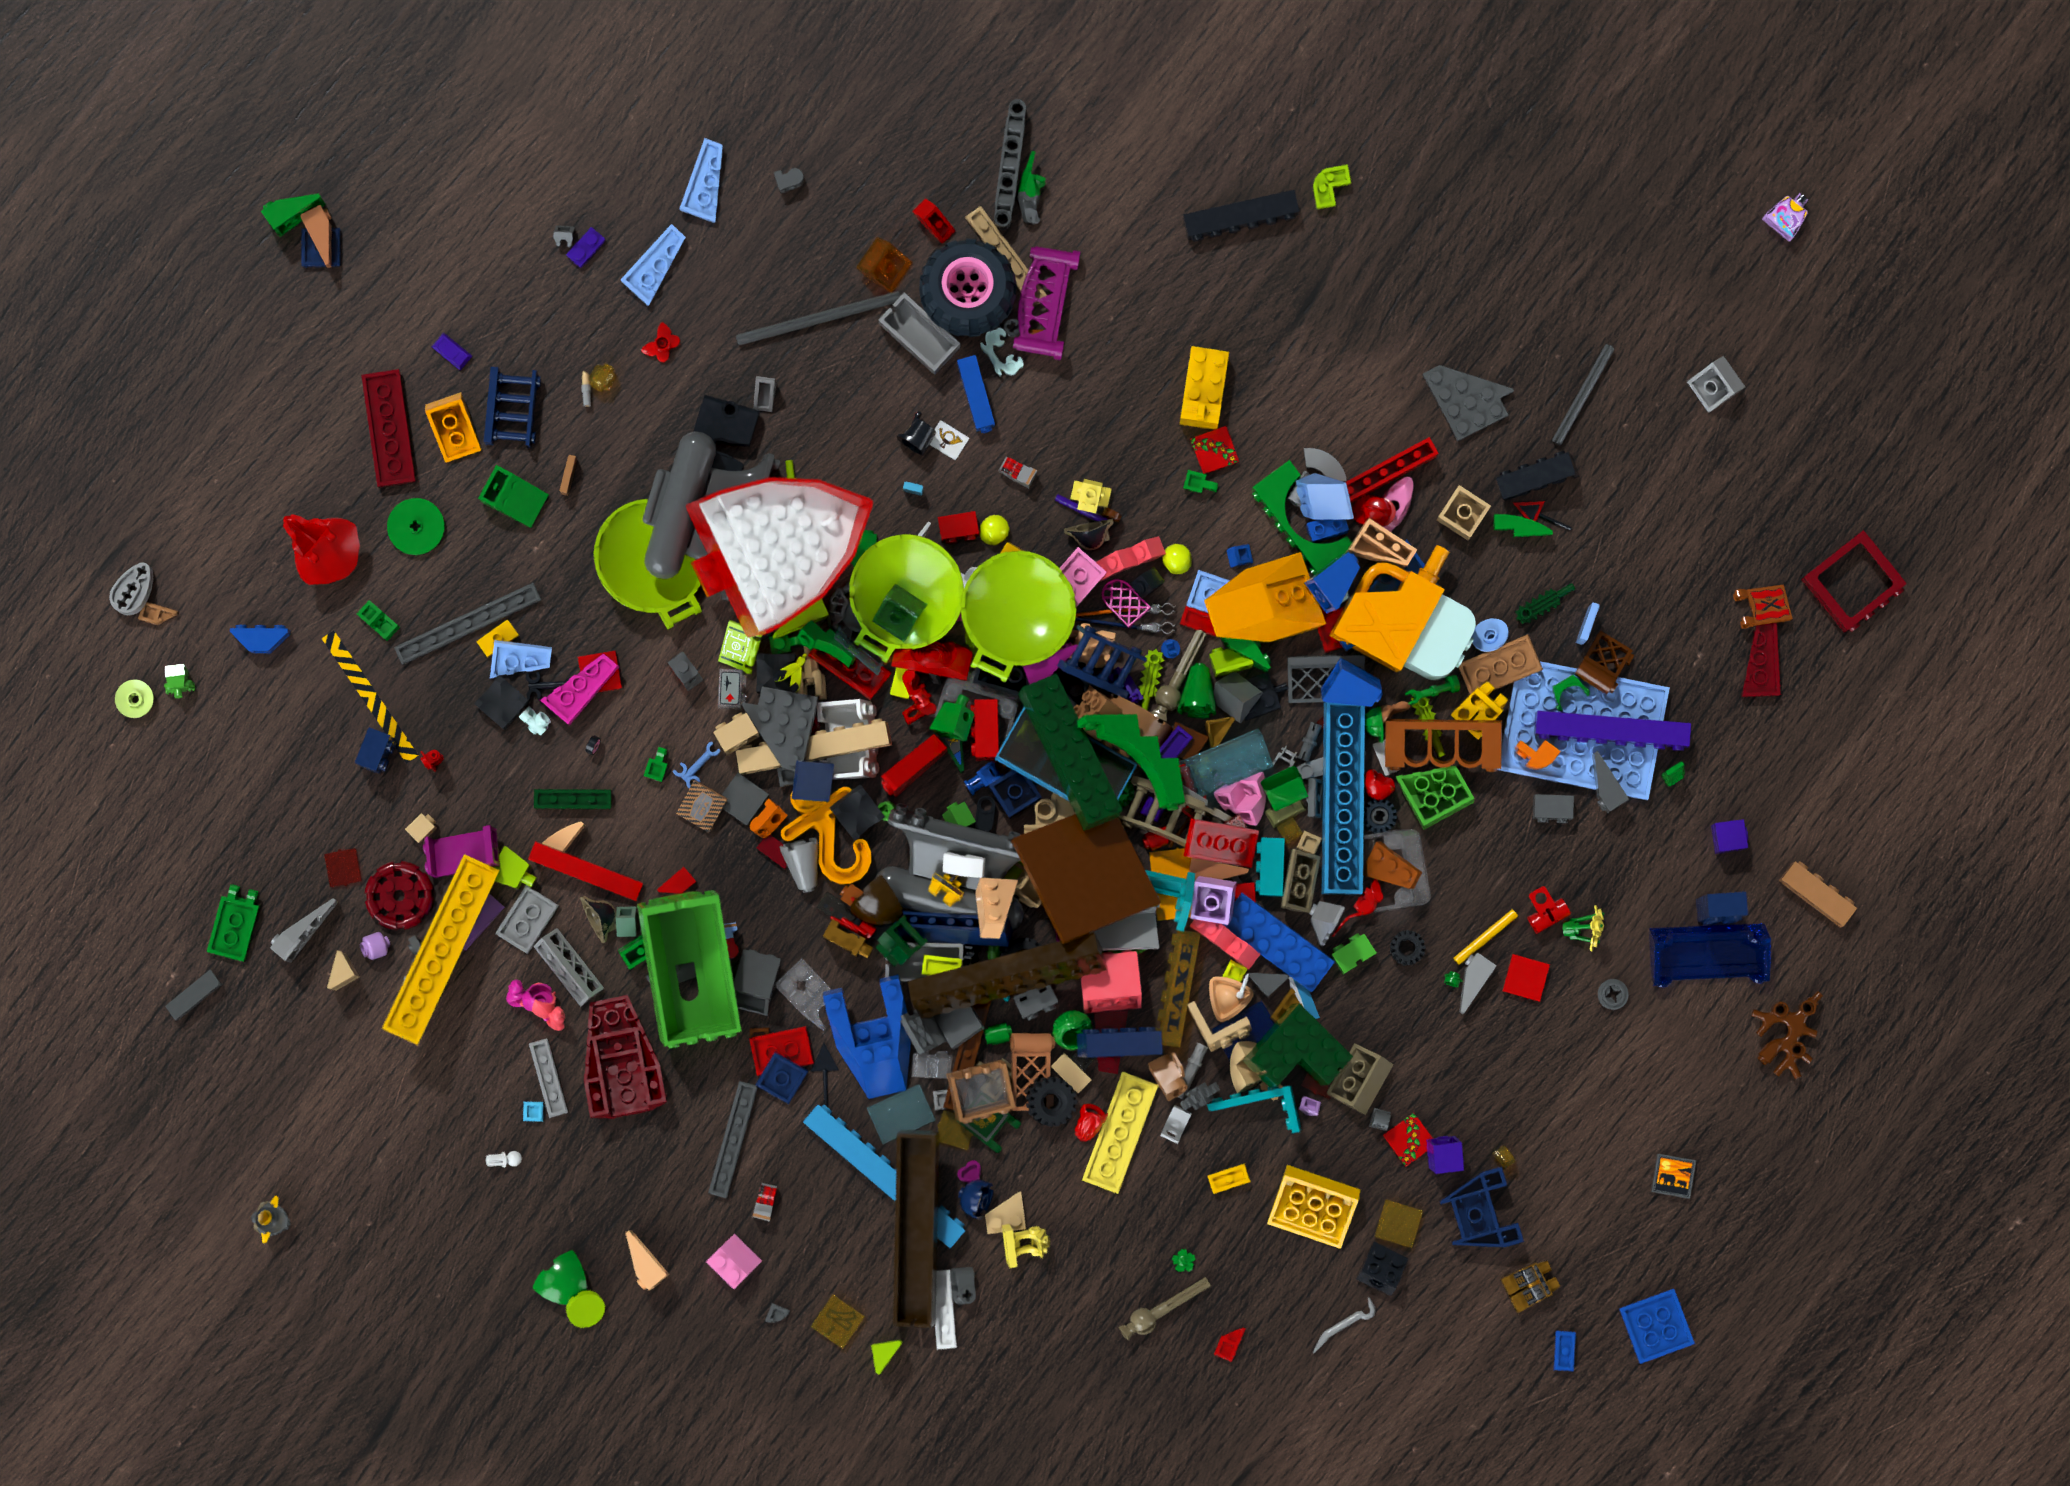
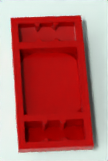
M934 642L917 649L895 648L891 666L967 681L973 652L954 642Z

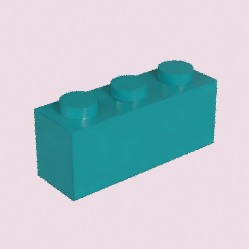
M1261 837L1260 842H1257V853H1260V861H1256V872L1259 873V880L1255 882V892H1259V896H1283L1285 838Z

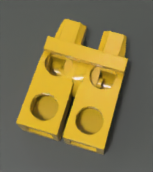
M1487 681L1480 687L1477 686L1451 713V716L1456 720H1470L1478 713L1472 720H1496L1503 712V707L1508 699L1500 693L1493 700L1489 694L1495 687ZM1468 730L1478 740L1482 736V730Z

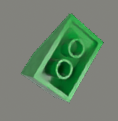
M318 193L280 199L274 202L270 201L263 206L261 212L274 231L281 237L302 222L301 214L319 205L324 207L326 203Z

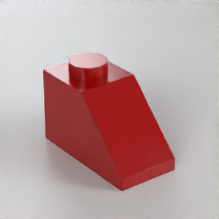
M926 198L912 211L919 221L942 244L956 231L939 208Z

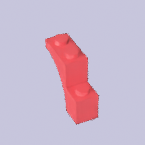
M1159 536L1143 540L1132 547L1117 550L1098 560L1096 563L1107 572L1100 581L1165 555L1166 552Z
M1196 919L1190 924L1193 930L1207 938L1247 969H1250L1260 956V953L1252 946L1233 934L1223 924Z

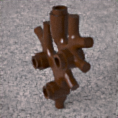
M1817 991L1812 998L1808 997L1806 1001H1802L1796 1012H1790L1785 1002L1773 1004L1771 1012L1767 1013L1753 1009L1751 1016L1761 1019L1763 1022L1762 1026L1755 1032L1759 1037H1762L1774 1023L1782 1022L1788 1027V1034L1785 1037L1768 1042L1758 1053L1759 1056L1757 1057L1762 1064L1766 1065L1767 1063L1770 1064L1779 1052L1784 1051L1786 1053L1785 1059L1773 1071L1776 1076L1779 1077L1785 1069H1789L1794 1079H1797L1802 1075L1796 1065V1060L1801 1058L1807 1064L1812 1061L1813 1058L1806 1053V1047L1803 1043L1799 1042V1039L1804 1035L1813 1038L1817 1035V1030L1806 1026V1020L1815 1013L1816 1007L1819 1005L1818 1001L1823 997L1820 992ZM1805 1005L1809 1007L1808 1012L1804 1010ZM1778 1006L1782 1008L1781 1013L1777 1012ZM1795 1046L1799 1049L1797 1054L1793 1051Z

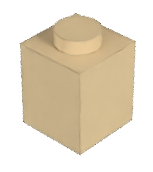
M421 813L405 830L419 844H422L425 841V837H429L437 829L434 825L436 821L429 814L425 816Z

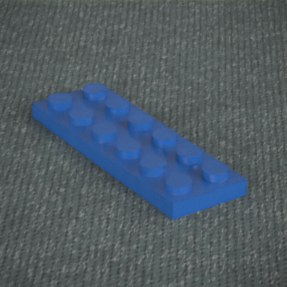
M1243 892L1234 902L1232 920L1228 925L1223 924L1233 934L1252 946L1263 957L1310 992H1313L1335 962Z

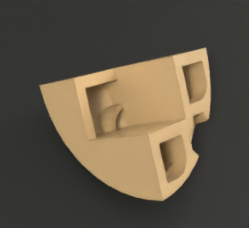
M1237 1042L1231 1053L1230 1073L1237 1094L1257 1086L1262 1081L1257 1076L1260 1072L1254 1073L1243 1062V1059L1256 1046L1257 1043Z

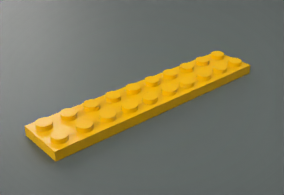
M464 854L382 1027L383 1030L418 1045L499 873L498 869Z

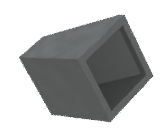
M743 949L733 983L738 1009L768 1015L780 969V958L771 954L764 955L755 950Z

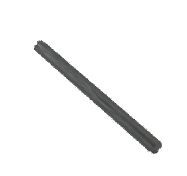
M899 291L741 333L736 335L738 345H743L894 304L901 294Z

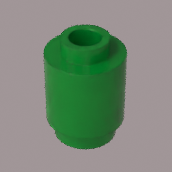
M1005 1022L989 1026L988 1029H985L987 1045H996L1010 1041L1009 1037L1012 1034L1011 1026H1006Z

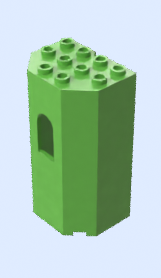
M714 890L704 891L705 894L698 891L651 899L648 905L645 902L637 904L659 1038L662 1044L668 1046V1048L679 1047V1043L687 1042L688 1045L699 1043L698 1039L706 1038V1041L718 1039L717 1036L721 1035L733 1037L737 1035V1032H741L719 894ZM694 962L698 995L694 1000L686 1001L680 996L675 965Z

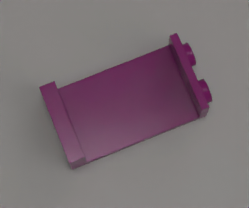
M491 825L483 826V831L439 839L425 837V843L423 844V850L427 859L425 870L428 875L434 878L454 875L464 854L491 867L500 866L497 829Z

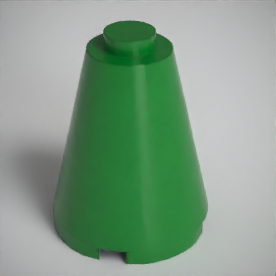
M1196 663L1195 666L1190 668L1178 705V712L1183 715V712L1188 713V717L1209 718L1211 713L1213 716L1216 715L1210 669L1203 663Z

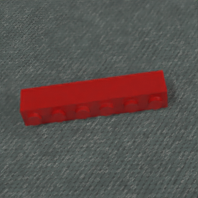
M1430 437L1346 481L1350 503L1436 458L1439 453Z

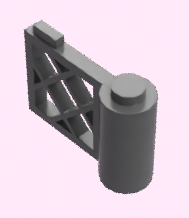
M916 1010L913 1011L914 1014L911 1016L908 1013L900 1016L902 1018L900 1022L919 1055L947 1041L934 1017L921 1019Z

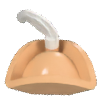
M1249 974L1245 975L1243 983L1226 977H1213L1210 979L1209 993L1214 1015L1219 1022L1231 1019L1241 1012L1254 996L1253 991L1246 986Z

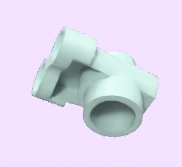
M530 706L519 716L524 723L526 722L529 725L528 729L533 734L538 733L540 736L551 723L550 718L545 713L539 712L536 714Z

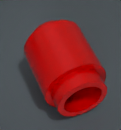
M1164 826V827H1162V828H1161V827H1158V828L1165 830V829H1166V826ZM1151 832L1145 833L1142 839L1146 850L1150 849L1151 851L1163 847L1171 841Z

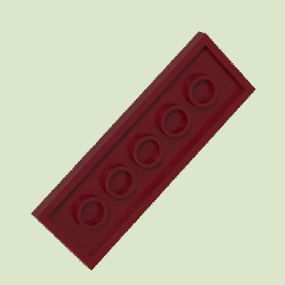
M396 369L361 375L377 487L416 482L400 370Z

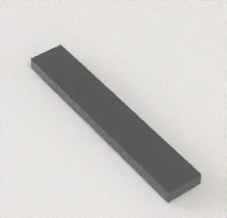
M739 1081L710 1184L709 1194L723 1198L728 1197L758 1087L756 1085Z

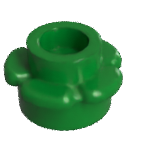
M1450 971L1449 974L1444 976V983L1452 987H1459V984L1463 982L1460 979V974Z

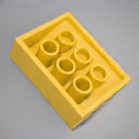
M1287 1165L1267 1224L1341 1249L1359 1200L1360 1189Z

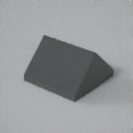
M1234 671L1216 682L1214 689L1215 705L1235 718L1236 721L1242 723L1263 692Z

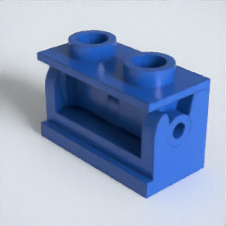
M1346 519L1316 520L1307 523L1305 526L1310 542L1313 543L1341 536L1349 531Z

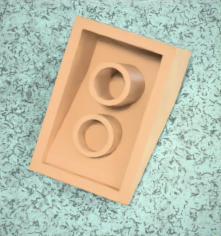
M629 1230L626 1232L635 1273L639 1278L637 1283L644 1290H652L669 1273L636 1234Z

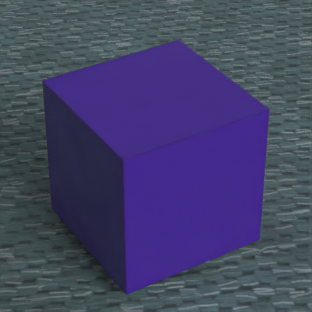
M1744 819L1719 822L1711 825L1715 854L1740 851L1748 848V832Z
M1441 1136L1434 1139H1426L1428 1166L1435 1174L1464 1170L1462 1142L1455 1136Z

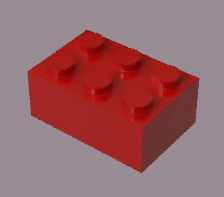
M974 700V705H971V711L974 712L973 718H975V724H971V737H975V743H971L972 756H976V761H996L995 757L999 752L998 700Z

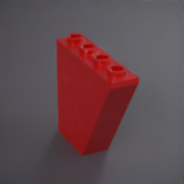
M933 734L881 776L883 789L890 797L892 795L895 797L899 796L948 752L947 747Z

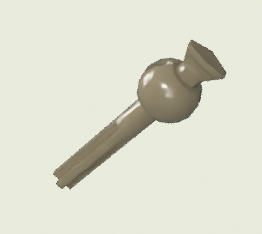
M1196 630L1169 685H1163L1156 692L1155 700L1158 707L1150 713L1159 717V721L1167 722V712L1175 710L1179 705L1181 694L1178 690L1207 635L1201 630Z
M1207 1278L1201 1279L1150 1311L1146 1308L1135 1310L1130 1317V1323L1119 1326L1123 1337L1129 1340L1136 1332L1140 1335L1151 1333L1155 1329L1157 1319L1209 1288L1211 1285Z

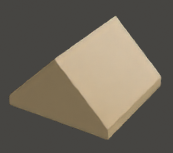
M341 951L336 953L327 986L328 989L335 991L360 977L348 955Z

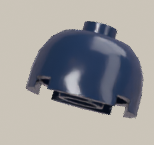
M973 1180L966 1184L964 1188L962 1187L958 1198L960 1199L963 1212L978 1220L984 1217L982 1215L983 1211H988L992 1201L994 1190L990 1189L993 1184L983 1180Z

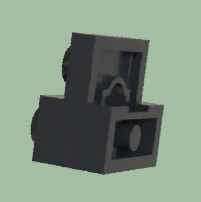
M1373 1242L1356 1280L1391 1296L1399 1284L1409 1258Z

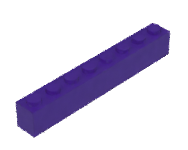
M1537 711L1535 713L1534 735L1539 736L1538 739L1542 740L1558 737V741H1569V738L1577 739L1579 743H1588V740H1595L1596 744L1603 745L1608 744V742H1615L1616 746H1627V743L1634 744V747L1646 748V745H1654V749H1665V746L1673 747L1675 751H1684V748L1690 746L1691 723Z

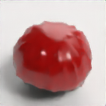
M1369 769L1364 774V789L1371 798L1379 801L1384 800L1394 792L1395 784L1392 778L1384 777L1382 773H1378L1374 769Z

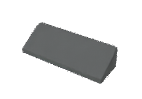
M210 969L165 1007L174 1020L178 1021L218 989L222 983Z

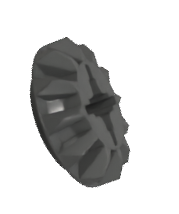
M1617 979L1604 981L1597 991L1598 1000L1602 1006L1610 1010L1623 1007L1629 996L1626 985ZM1610 987H1611V989H1612L1614 992H1615V991H1617V992L1620 991V992H1621V993H1618V995L1615 996V998H1616L1615 1001L1613 1000L1612 997H1610V998H1608V997L1606 998V997H1605V996H1607V994L1610 993Z

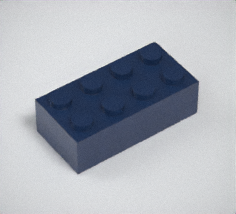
M1746 892L1707 894L1696 899L1698 922H1703V925H1715L1721 921L1722 924H1733L1743 920V917L1748 915Z
M1139 1027V1031H1137V1028H1120V1032H1118V1029L1107 1028L1101 1029V1033H1099V1029H1084L1083 1033L1077 1034L1078 1057L1163 1054L1162 1031H1156L1155 1027Z

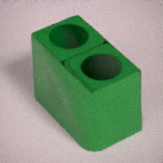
M1295 766L1289 767L1261 781L1262 788L1274 811L1283 809L1308 797L1302 776Z

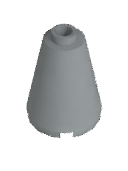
M809 838L810 842H806L803 839L796 840L780 846L781 854L798 889L803 890V893L814 891V887L817 886V838Z

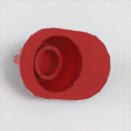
M1371 495L1358 499L1352 508L1354 519L1361 524H1364L1370 518L1384 527L1389 525L1396 515L1395 506L1390 500Z

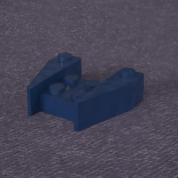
M1501 1166L1479 1173L1439 1201L1440 1204L1451 1202L1461 1239L1451 1241L1452 1245L1507 1247L1524 1242L1518 1222L1499 1227L1489 1191L1507 1186Z

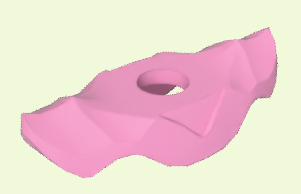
M1411 477L1401 478L1382 496V498L1399 503V509L1396 511L1394 520L1389 525L1384 526L1390 532L1402 522L1409 510L1414 488Z

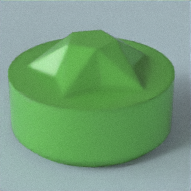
M885 801L878 805L879 810L885 816L882 819L883 821H888L891 810L896 808L890 801Z

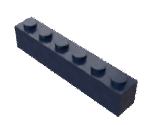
M903 911L910 925L924 939L926 938L928 942L1009 947L1013 932L1009 917L1006 918L1000 939L981 938L978 915ZM901 925L897 928L900 933L899 935L905 941H915Z

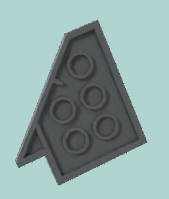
M1441 365L1422 374L1457 442L1508 416L1500 399L1513 393V388Z
M762 687L758 705L742 702V706L784 770L795 772L796 761L806 760L819 698Z

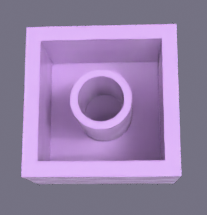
M1198 876L1194 884L1190 919L1228 925L1232 920L1237 882Z

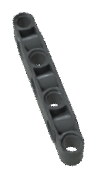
M1015 99L1010 103L1008 117L1006 118L994 207V224L1001 231H1005L1010 227L1012 212L1014 211L1026 121V105L1020 99ZM1015 106H1020L1023 110L1020 113H1014L1012 109ZM1010 143H1015L1018 147L1015 150H1009L1007 146ZM1004 180H1011L1013 184L1010 187H1004L1002 182ZM1003 216L1008 221L1005 224H999L997 219Z

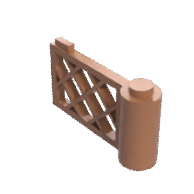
M1051 1033L1011 1034V1089L1015 1108L1011 1109L1012 1111H1030L1026 1104L1024 1106H1016V1098L1021 1093L1026 1097L1027 1094L1024 1090L1030 1084L1033 1085V1081L1040 1074L1044 1078L1050 1077V1056L1052 1048L1055 1047V1038L1051 1036ZM1017 1056H1024L1029 1061L1022 1069L1017 1066ZM1039 1056H1045V1065L1039 1069L1033 1062ZM1030 1065L1038 1071L1031 1079L1024 1073ZM1021 1074L1028 1080L1022 1089L1016 1084V1079ZM1049 1094L1045 1097V1106L1050 1109V1106H1054V1095Z

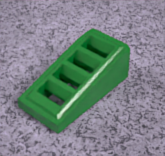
M1680 761L1661 774L1667 786L1671 787L1684 778V764Z

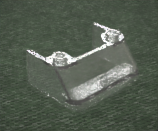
M969 670L967 681L947 677L934 718H936L944 701L955 702L959 694H962L963 689L1000 700L998 704L999 715L1010 720L1004 737L1005 741L1013 727L1021 701L1020 697L973 683L976 672Z
M1414 829L1364 835L1363 841L1384 838L1387 848L1391 850L1402 849L1403 858L1422 871L1414 889L1405 887L1398 889L1394 895L1395 905L1377 907L1374 910L1375 913L1427 904L1431 898L1420 834Z

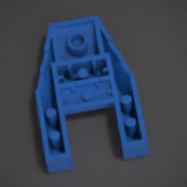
M899 974L880 979L888 1016L851 1024L843 989L837 988L823 992V999L836 1048L868 1099L907 1089L911 1039L900 1022L902 1020L900 1016L908 1013Z

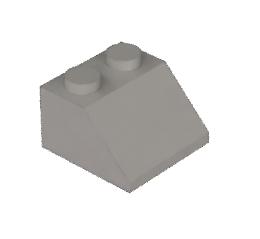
M1724 356L1712 362L1687 381L1708 413L1745 388Z

